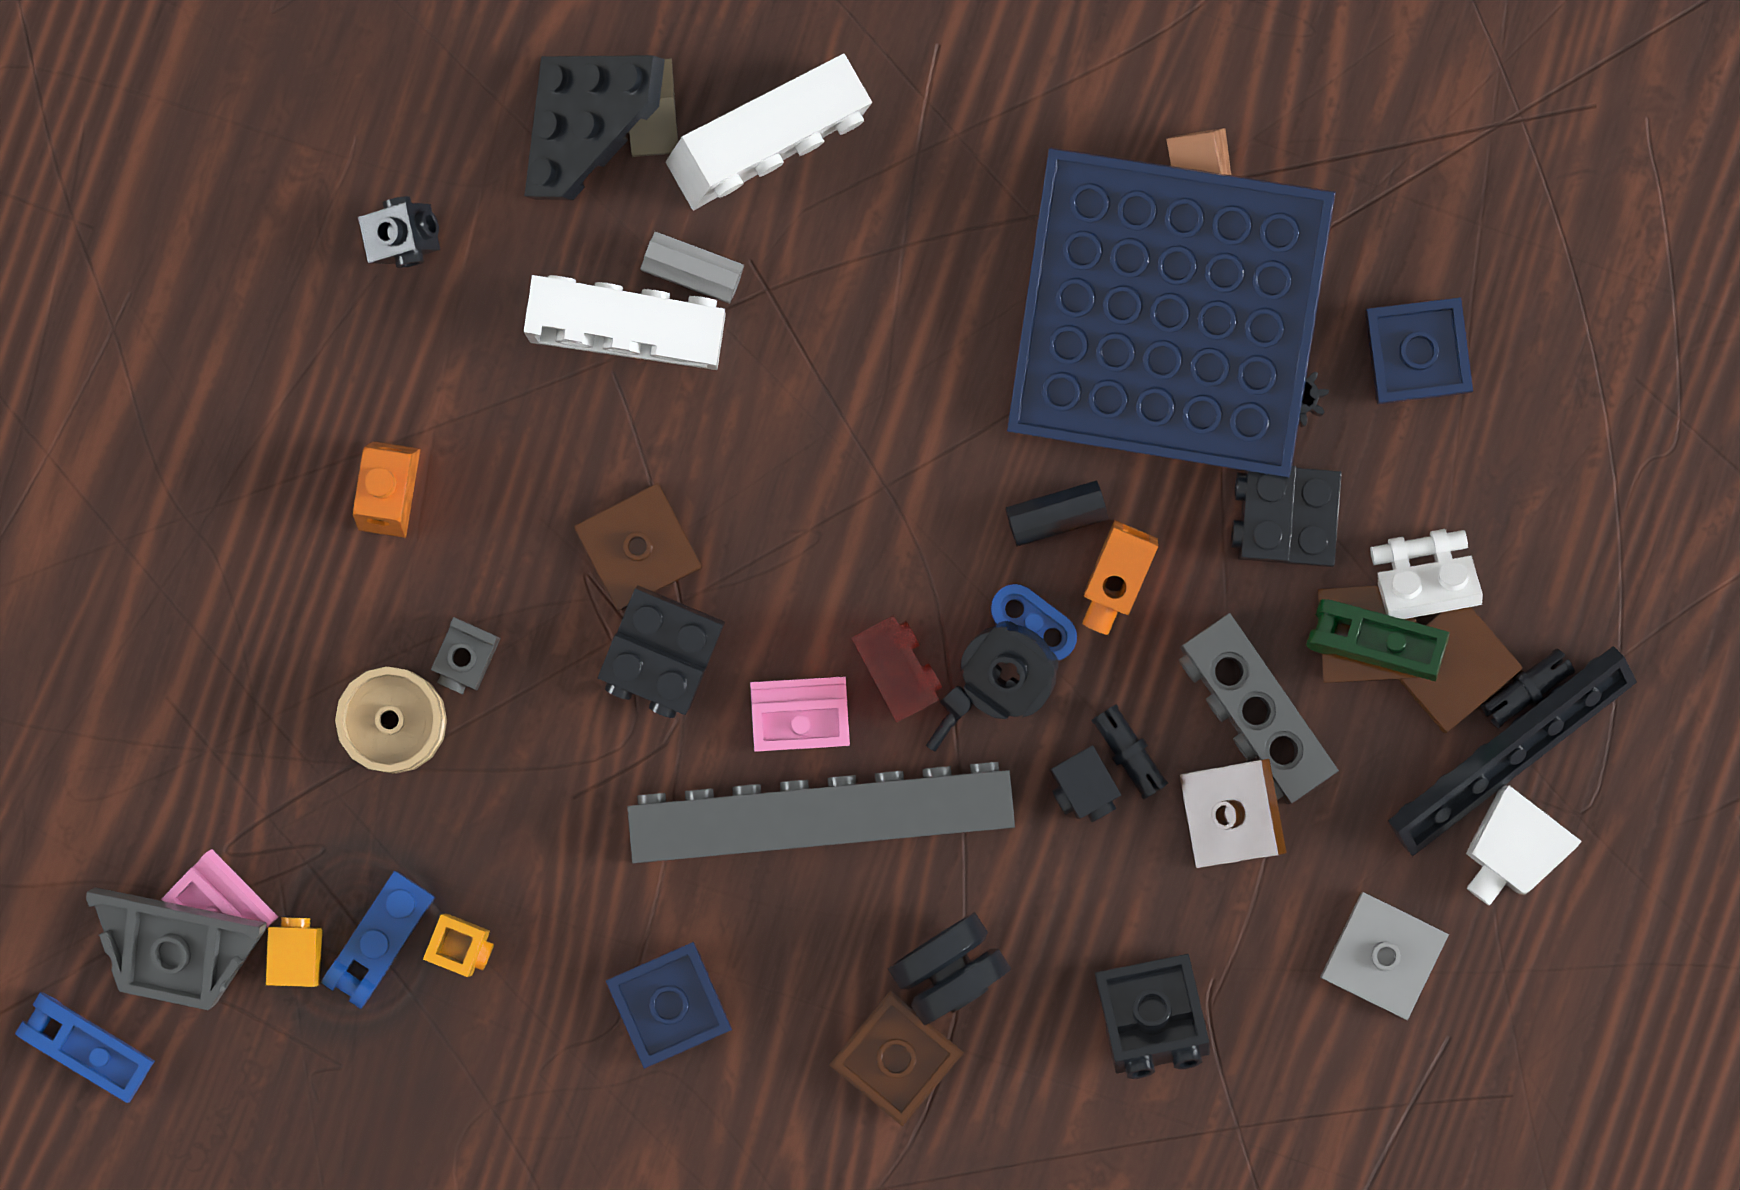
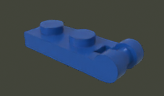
M394 871L337 959L325 974L321 984L332 991L338 988L351 997L350 1003L362 1009L428 910L435 896L399 872ZM354 960L369 969L362 981L347 972Z
M40 992L33 1003L36 1009L28 1022H21L15 1034L33 1047L124 1102L129 1103L155 1060L65 1007L53 997ZM52 1018L63 1024L54 1039L44 1032Z

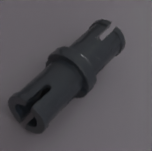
M1556 648L1550 655L1526 673L1520 670L1512 677L1513 682L1487 701H1484L1481 704V708L1485 715L1489 717L1494 713L1491 723L1497 728L1502 727L1505 722L1529 704L1533 706L1538 705L1543 701L1542 695L1568 676L1573 675L1575 669L1569 659L1561 664L1565 654Z
M1115 704L1091 721L1096 725L1114 752L1115 756L1112 759L1116 766L1120 764L1123 766L1144 800L1169 783L1164 779L1144 749L1148 746L1144 738L1140 740L1137 738L1118 709V705Z

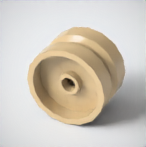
M382 667L366 671L349 683L338 701L335 723L339 741L353 760L371 770L397 774L417 769L435 755L444 740L447 716L443 699L430 682L409 670ZM395 712L399 718L397 726L393 729H386L387 725L381 723L383 714Z

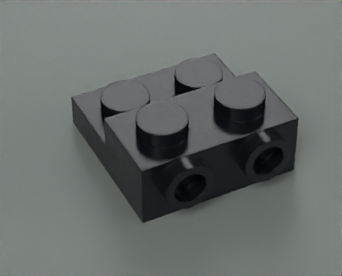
M1292 466L1290 477L1246 470L1245 473L1237 472L1235 500L1243 501L1241 520H1233L1231 548H1239L1238 559L1334 567L1342 472L1296 468V466Z
M637 585L619 629L614 635L597 679L607 682L605 690L616 697L630 700L632 695L636 694L650 700L649 709L659 715L669 718H675L677 712L686 715L693 703L725 621Z
M1189 954L1095 972L1096 984L1105 1019L1106 1033L1116 1074L1126 1072L1127 1078L1140 1079L1152 1075L1155 1072L1154 1066L1173 1062L1175 1069H1189L1201 1064L1202 1056L1210 1055V1042Z

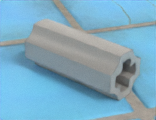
M654 232L646 250L641 271L730 304L739 284L744 264Z

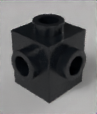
M409 196L397 197L382 202L384 209L358 217L368 263L396 264V268L412 267L424 263L423 255L440 250L438 241L439 224L432 212L431 204L412 203Z

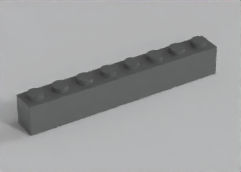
M998 762L970 764L971 774L952 776L951 766L922 769L923 778L904 780L903 771L875 773L876 783L857 784L856 775L827 778L828 787L809 789L808 780L780 782L781 792L761 793V784L732 787L733 796L714 798L713 789L685 791V801L666 802V793L638 795V805L627 806L632 863L1015 828L1010 770L999 771Z

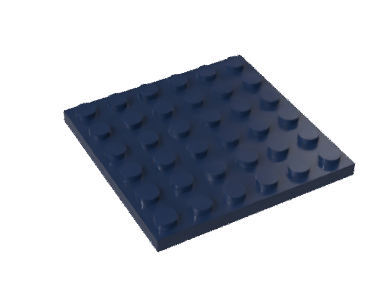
M1049 148L1007 431L1290 477L1336 191Z

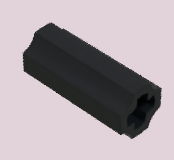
M1097 480L1005 508L1017 547L1109 519Z

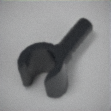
M956 686L940 701L949 714L941 721L926 744L928 748L935 752L952 726L954 727L956 722L972 706V702L961 686Z

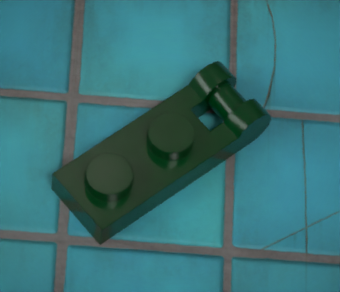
M1322 599L1319 601L1315 614L1319 621L1316 630L1310 631L1306 643L1309 649L1321 654L1340 655L1436 682L1450 632L1334 600ZM1337 624L1351 625L1347 637L1335 634Z

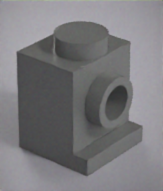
M453 617L447 635L431 668L432 671L440 674L437 683L460 694L464 693L467 686L478 690L501 638ZM459 649H467L471 654L469 664L464 667H459L454 662V654Z

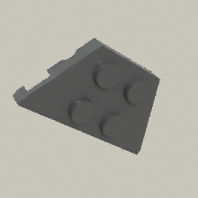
M97 887L87 891L86 895L89 907L95 906L104 932L99 934L105 953L111 958V971L119 992L209 1010L217 1004L265 932L267 925L266 922Z

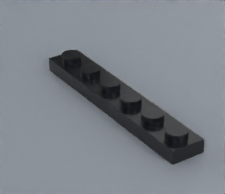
M1612 646L1601 656L1592 659L1583 670L1569 681L1556 687L1547 698L1526 714L1517 717L1507 729L1489 743L1480 746L1472 756L1451 772L1441 776L1432 787L1418 798L1405 804L1396 815L1388 820L1402 846L1413 857L1635 685L1637 681L1625 657Z

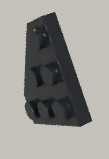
M654 55L541 56L525 197L535 200H574L585 188L582 182L597 166L604 167L628 141L625 135L640 119L647 120L659 107L665 59Z

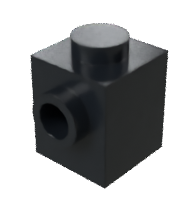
M1093 745L1050 769L1052 776L1059 786L1052 790V793L1065 815L1074 812L1077 819L1088 815L1091 822H1094L1117 809L1113 800L1121 796V793Z

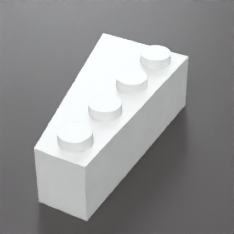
M842 54L682 136L666 160V164L694 211L717 197L720 198L730 194L754 176L759 175L761 177L774 171L784 163V159L798 152L802 156L822 145L824 143L823 138L837 130L842 135L858 127L864 122L862 115L872 104V101L845 54Z
M532 275L524 333L530 343L717 370L726 313L725 309L716 307L717 300L705 297L689 296L688 302L669 299L670 293L658 290L642 289V293L638 294L623 291L622 286L610 283L595 282V286L576 283L575 279L549 275L547 278Z

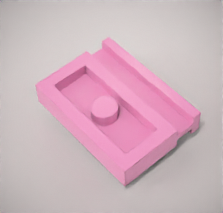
M846 677L750 682L754 752L850 746Z
M213 849L206 852L161 899L164 902L266 922V929L278 919V916Z

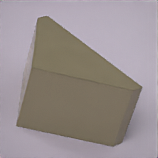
M672 58L665 59L659 107L647 120L640 119L629 131L632 157L671 154L678 143Z

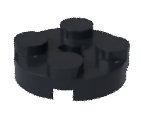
M1002 621L996 626L980 632L964 651L961 659V671L963 669V678L966 684L963 687L970 701L979 710L991 717L1007 719L1009 716H1030L1037 712L1051 695L1056 684V672L1059 661L1047 643L1038 634L1011 621ZM1010 662L1017 667L1020 679L1017 680L1011 677L1008 681L1003 680L1000 677L1002 668L998 663L1008 664Z

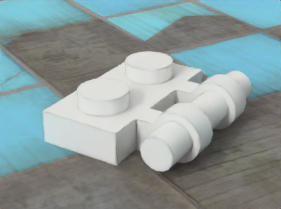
M1445 529L1430 531V536L1407 541L1404 540V537L1388 539V544L1370 547L1373 565L1391 562L1393 570L1378 573V586L1386 615L1408 619L1482 605L1483 594L1472 556L1453 559L1450 552L1468 548L1465 530L1447 533ZM1428 555L1434 556L1435 562L1410 567L1409 559Z

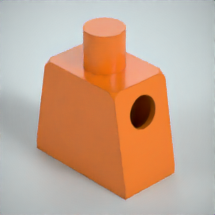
M371 442L364 446L353 508V516L359 531L406 538L420 449L379 442Z
M1114 520L1085 588L1084 597L1092 601L1082 622L1084 626L1108 635L1118 612L1129 615L1158 549V538ZM1119 576L1124 580L1120 591H1110L1105 587L1108 577Z

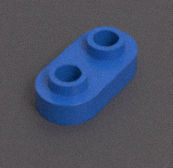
M1018 584L1005 586L996 593L991 603V615L996 625L1002 621H1011L1016 625L1032 630L1042 639L1046 630L1056 629L1061 634V642L1058 646L1050 647V650L1057 656L1058 661L1064 659L1073 651L1077 642L1075 626L1066 616L1027 587ZM1011 600H1017L1023 605V614L1018 618L1009 617L1005 611L1006 604Z

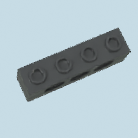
M1230 613L1179 647L1184 654L1183 657L1178 659L1181 666L1194 683L1201 679L1212 695L1206 698L1209 707L1221 722L1226 719L1230 720L1238 732L1233 741L1246 760L1249 762L1254 758L1257 761L1270 759L1277 800L1283 797L1287 804H1292L1339 771ZM1221 659H1231L1239 666L1240 677L1232 686L1224 685L1216 678L1215 667ZM1249 698L1260 699L1266 705L1267 716L1260 725H1252L1243 717L1242 708ZM1277 737L1288 739L1294 747V756L1285 765L1276 763L1270 756V745Z

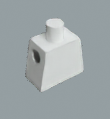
M1503 786L1497 792L1466 852L1469 857L1482 866L1467 889L1489 906L1505 885L1516 893L1525 895L1574 851L1582 841L1512 787Z

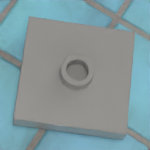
M1361 892L1320 978L1408 1020L1449 934Z

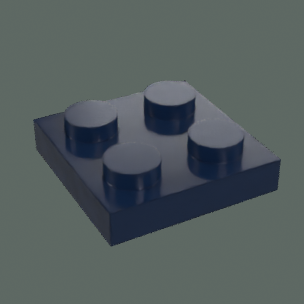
M1461 297L1365 310L1377 404L1473 392Z
M694 942L606 980L644 1069L732 1030Z

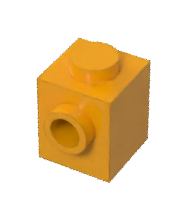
M441 914L423 960L470 977L473 975L475 968L483 971L494 946L493 943L486 941L490 931L449 914Z
M281 917V926L268 927L266 985L303 987L320 985L322 928L310 927V918Z

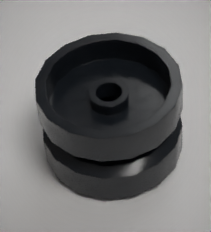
M975 912L951 925L888 967L889 972L900 989H911L928 978L932 982L930 986L917 994L911 1003L912 1008L924 1026L950 1011L954 1013L988 991V986L1011 970V967L998 948H989L971 959L968 957L967 953L985 941L988 934Z

